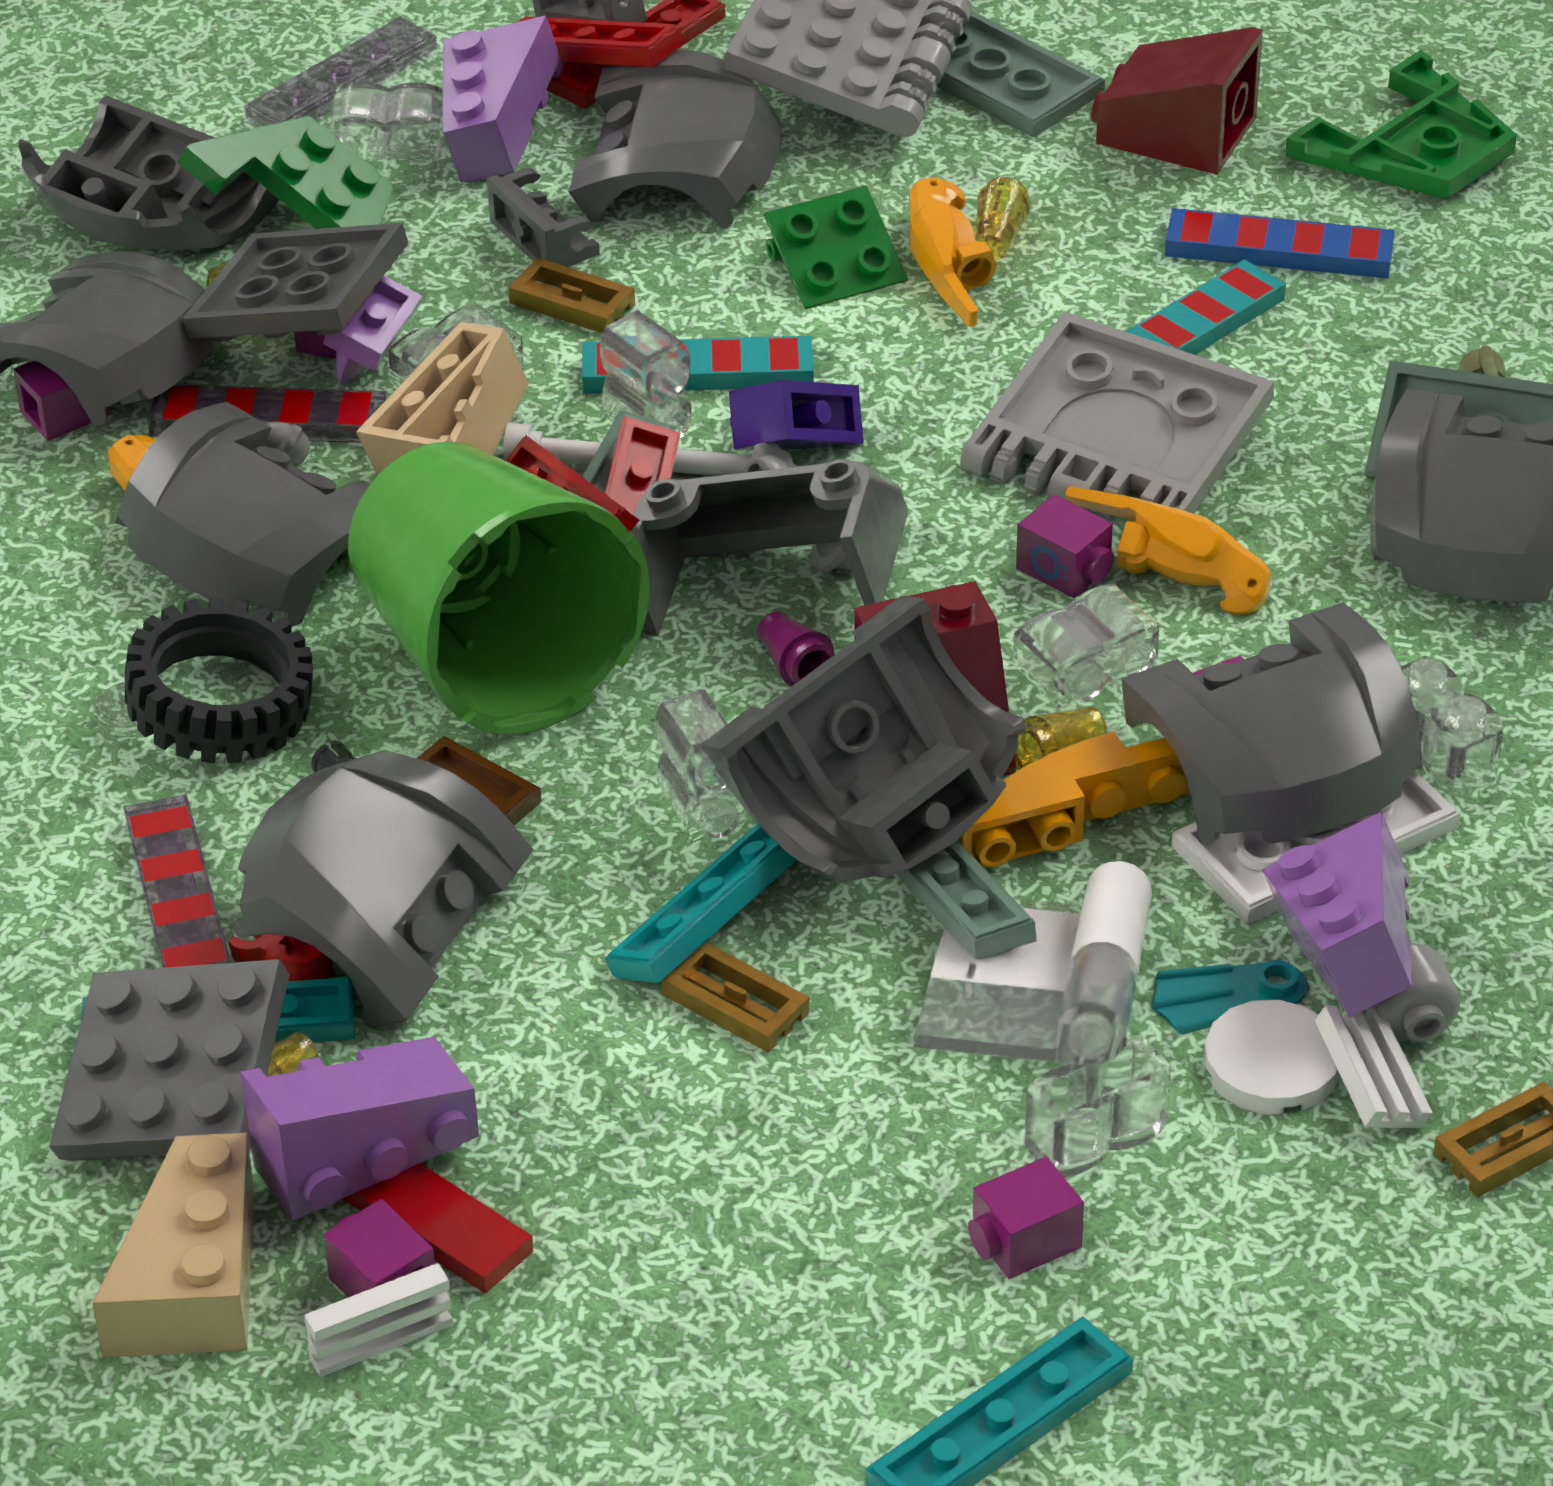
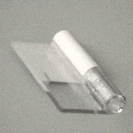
M1123 861L1108 862L1098 867L1089 877L1083 905L1013 898L1035 921L1037 941L991 957L975 959L944 927L916 1026L914 1047L1086 1066L1103 1065L1115 1059L1122 1051L1128 1030L1152 899L1151 882L1146 874L1137 866Z

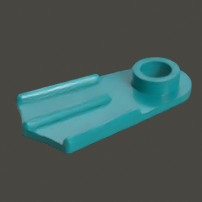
M1282 960L1234 966L1222 964L1158 971L1156 974V991L1152 1002V1009L1165 1018L1179 1034H1187L1210 1028L1212 1023L1227 1010L1250 1001L1282 1000L1297 1004L1305 997L1308 990V982L1305 975L1298 968ZM1279 976L1285 978L1288 982L1275 984L1267 979Z

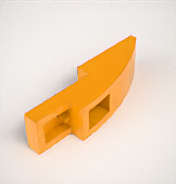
M1114 731L1055 751L1005 778L1006 787L995 803L958 841L982 867H997L1012 859L1043 851H1058L1070 844L1083 841L1084 821L1095 818H1110L1119 812L1153 803L1171 802L1180 796L1190 794V790L1178 757L1165 737L1124 747Z

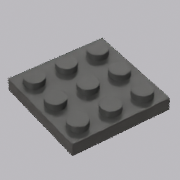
M403 223L252 233L182 318L188 338L213 337L215 341L223 342L244 335L264 334L266 338H279L292 332L315 331L318 335H330L341 331L348 325L350 319L370 296L372 290L409 243Z
M280 959L93 973L49 1145L58 1159L73 1161L167 1155L176 1136L247 1133L250 1150L251 1143L240 1071L260 1068L267 1077L290 975Z

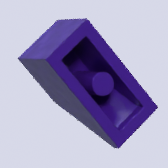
M778 380L729 391L730 425L734 450L753 451L754 446L759 443H776L782 450L864 443L859 385Z

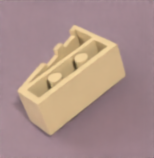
M460 322L356 431L377 475L403 454L415 448L436 442L465 443L489 454H494L505 432L506 425L510 422L529 384L504 328Z
M247 1133L175 1137L92 1303L102 1357L248 1350L254 1181Z

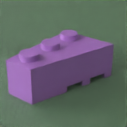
M546 15L479 32L473 30L464 31L453 38L443 40V135L460 182H475L496 174L500 176L515 171L534 131L531 120L537 109L545 108L549 99L546 91L551 78H559L563 70V64Z
M1382 811L1311 846L1303 845L1290 849L1279 858L1278 862L1262 869L1288 931L1349 1017L1412 987L1409 946L1411 941L1406 932V920L1410 919V908L1405 898V888L1409 887V875Z
M435 1037L358 1050L357 1061L325 1066L320 1058L299 1061L298 1071L266 1077L260 1068L240 1071L254 1168L292 1221L318 1209L327 1208L338 1200L382 1180L391 1179L410 1167L443 1152L452 1151L463 1143L479 1136L475 1088Z

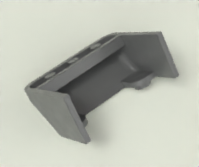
M838 459L826 464L684 480L663 479L653 483L638 501L634 516L639 521L631 531L642 548L649 572V604L643 627L646 635L659 636L684 560L688 557L841 541L864 606L883 602L908 516V508L901 488L867 465L847 459Z

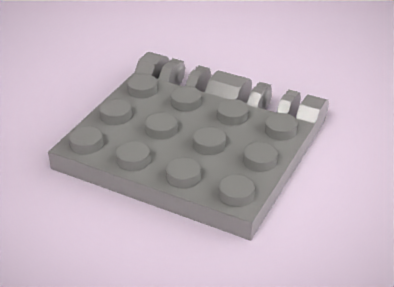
M753 0L726 51L722 69L892 134L909 137L914 135L920 126L924 112H926L929 106L927 100L935 93L937 85L950 61L951 53L953 54L956 48L955 40L962 35L972 14V4L969 0Z
M1064 311L967 441L961 455V469L985 477L992 469L991 476L994 478L993 481L1006 484L1019 470L1026 453L1035 456L1033 463L1031 462L1025 474L1023 487H1025L1027 493L1038 496L1048 485V499L1055 494L1067 500L1065 492L1069 486L1128 496L1130 490L1142 494L1141 500L1194 514L1274 399V381ZM1081 507V508H1083V509H1085V510H1087V511H1090V510H1091V509H1088V508ZM1100 511L1096 512L1099 517L1109 522L1116 517Z

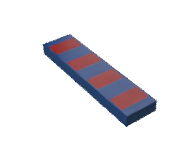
M1172 208L1165 242V256L1227 263H1239L1245 259L1257 266L1389 279L1395 230Z

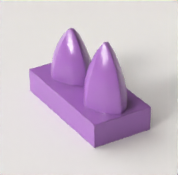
M383 276L372 290L370 296L350 319L348 325L339 332L326 335L323 344L337 351L336 372L340 385L352 382L366 368L375 371L415 315L423 297L422 295Z

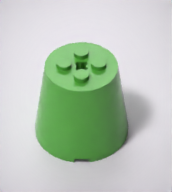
M446 441L427 444L403 454L376 476L361 497L353 515L349 530L348 553L350 565L357 582L439 700L467 724L477 729L498 734H521L545 729L566 720L597 698L591 692L605 679L616 664L623 669L638 643L648 611L650 582L646 559L636 537L627 530L617 517L603 507L477 447L460 442Z

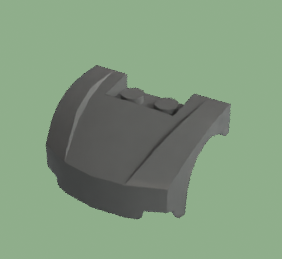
M676 50L655 67L622 65L603 67L594 98L606 113L595 155L587 156L576 162L569 194L591 222L597 223L602 220L606 207L624 190L638 185H664L683 191L700 203L721 228L731 226L733 217L729 210L739 203L746 192L763 189L770 178L781 146V123L779 117L755 82L734 72L722 69L723 59L711 54L691 50Z
M106 95L99 102L95 121L83 145L76 153L64 149L53 165H47L41 160L30 142L19 139L18 142L19 151L22 156L21 166L32 188L61 221L93 239L132 249L215 248L229 244L246 235L257 226L280 201L279 198L247 172H243L219 193H213L179 165L177 161L189 144L215 137Z
M116 251L77 258L48 279L54 294L43 301L44 311L40 310L30 313L15 322L0 323V374L10 366L28 360L42 363L60 375L77 396L92 424L99 426L104 425L107 421L105 407L113 405L120 401L121 405L143 399L151 400L195 371L216 352L221 342L215 341L213 337L188 338L182 318L205 290L176 266L157 257L138 252Z
M1406 389L1388 422L1377 461L1370 515V543L1373 559H1384L1400 567L1402 577L1406 583L1430 591L1475 600L1522 603L1546 601L1550 596L1551 588H1553V423L1521 424L1501 421V419L1489 415L1473 418L1464 417V396Z
M228 402L192 411L166 428L147 449L128 480L115 523L124 527L127 526L130 530L128 547L134 553L182 586L207 599L221 598L223 599L224 607L229 609L233 608L235 600L248 603L253 602L278 612H284L283 618L292 623V626L301 624L312 597L327 569L348 548L349 530L353 515L361 497L370 484L362 480L335 490L336 484L331 479L316 473H305L290 464L291 458L286 453L266 446L272 427Z
M901 595L852 632L856 637L853 642L762 709L750 707L701 743L734 796L754 821L787 853L824 877L844 882L873 876L888 877L906 871L955 843L995 803L1006 787V782L1002 778L1018 749V736L1025 733L1024 718L995 706L970 685L943 648L932 622L931 610L924 598Z
M1342 602L1289 620L1290 644L1267 646L1258 655L1232 664L1220 663L1206 668L1203 674L1195 676L1182 662L1175 659L1121 678L1126 724L1131 728L1143 723L1154 725L1164 735L1178 757L1192 797L1198 838L1201 842L1207 845L1212 844L1219 838L1220 833L1261 831L1263 839L1270 844L1291 841L1338 828L1382 809L1401 797L1403 780L1415 769H1423L1419 724L1409 686L1400 664L1386 641L1374 627Z
M387 750L379 751L312 773L301 779L268 809L245 847L238 866V870L246 876L239 904L242 917L234 922V931L239 938L264 934L291 936L316 947L336 962L350 977L363 1005V1021L368 1027L376 1029L407 1021L439 978L432 969V966L483 898L487 895L502 892L534 849L495 804L478 789L454 773L428 761Z

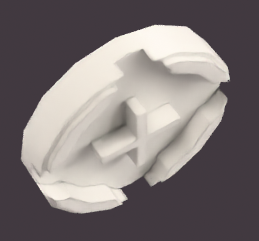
M1282 1000L1250 1001L1227 1010L1212 1023L1204 1048L1205 1070L1207 1068L1210 1073L1211 1084L1218 1094L1239 1108L1264 1115L1284 1114V1107L1301 1105V1111L1317 1106L1334 1091L1340 1075L1315 1023L1318 1014L1305 1006Z

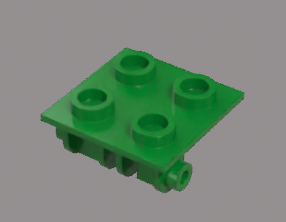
M867 185L764 213V218L773 238L766 240L768 256L771 261L781 259L784 262L805 309L909 280Z

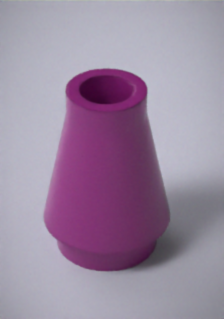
M775 611L767 614L758 625V639L765 645L784 682L790 686L795 685L835 655L833 643L828 636L790 619L783 612Z

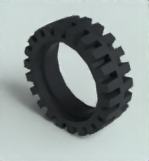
M209 598L208 608H201L197 599L184 602L183 613L174 605H171L161 610L160 619L154 615L147 618L143 622V630L137 628L132 635L131 644H128L124 676L127 713L131 722L137 721V730L144 737L154 734V745L166 750L175 743L176 755L186 759L190 758L194 750L201 751V762L215 763L216 753H225L227 763L242 762L243 751H247L253 760L266 756L267 745L273 750L278 751L286 746L287 737L295 738L301 730L302 721L306 722L313 685V664L310 647H305V638L300 631L292 632V623L283 617L272 622V611L261 606L254 614L249 613L248 602L235 600L233 608L228 609L224 608L223 599ZM197 656H227L256 665L271 674L279 686L265 697L243 704L212 705L185 698L165 686L158 675L174 663Z

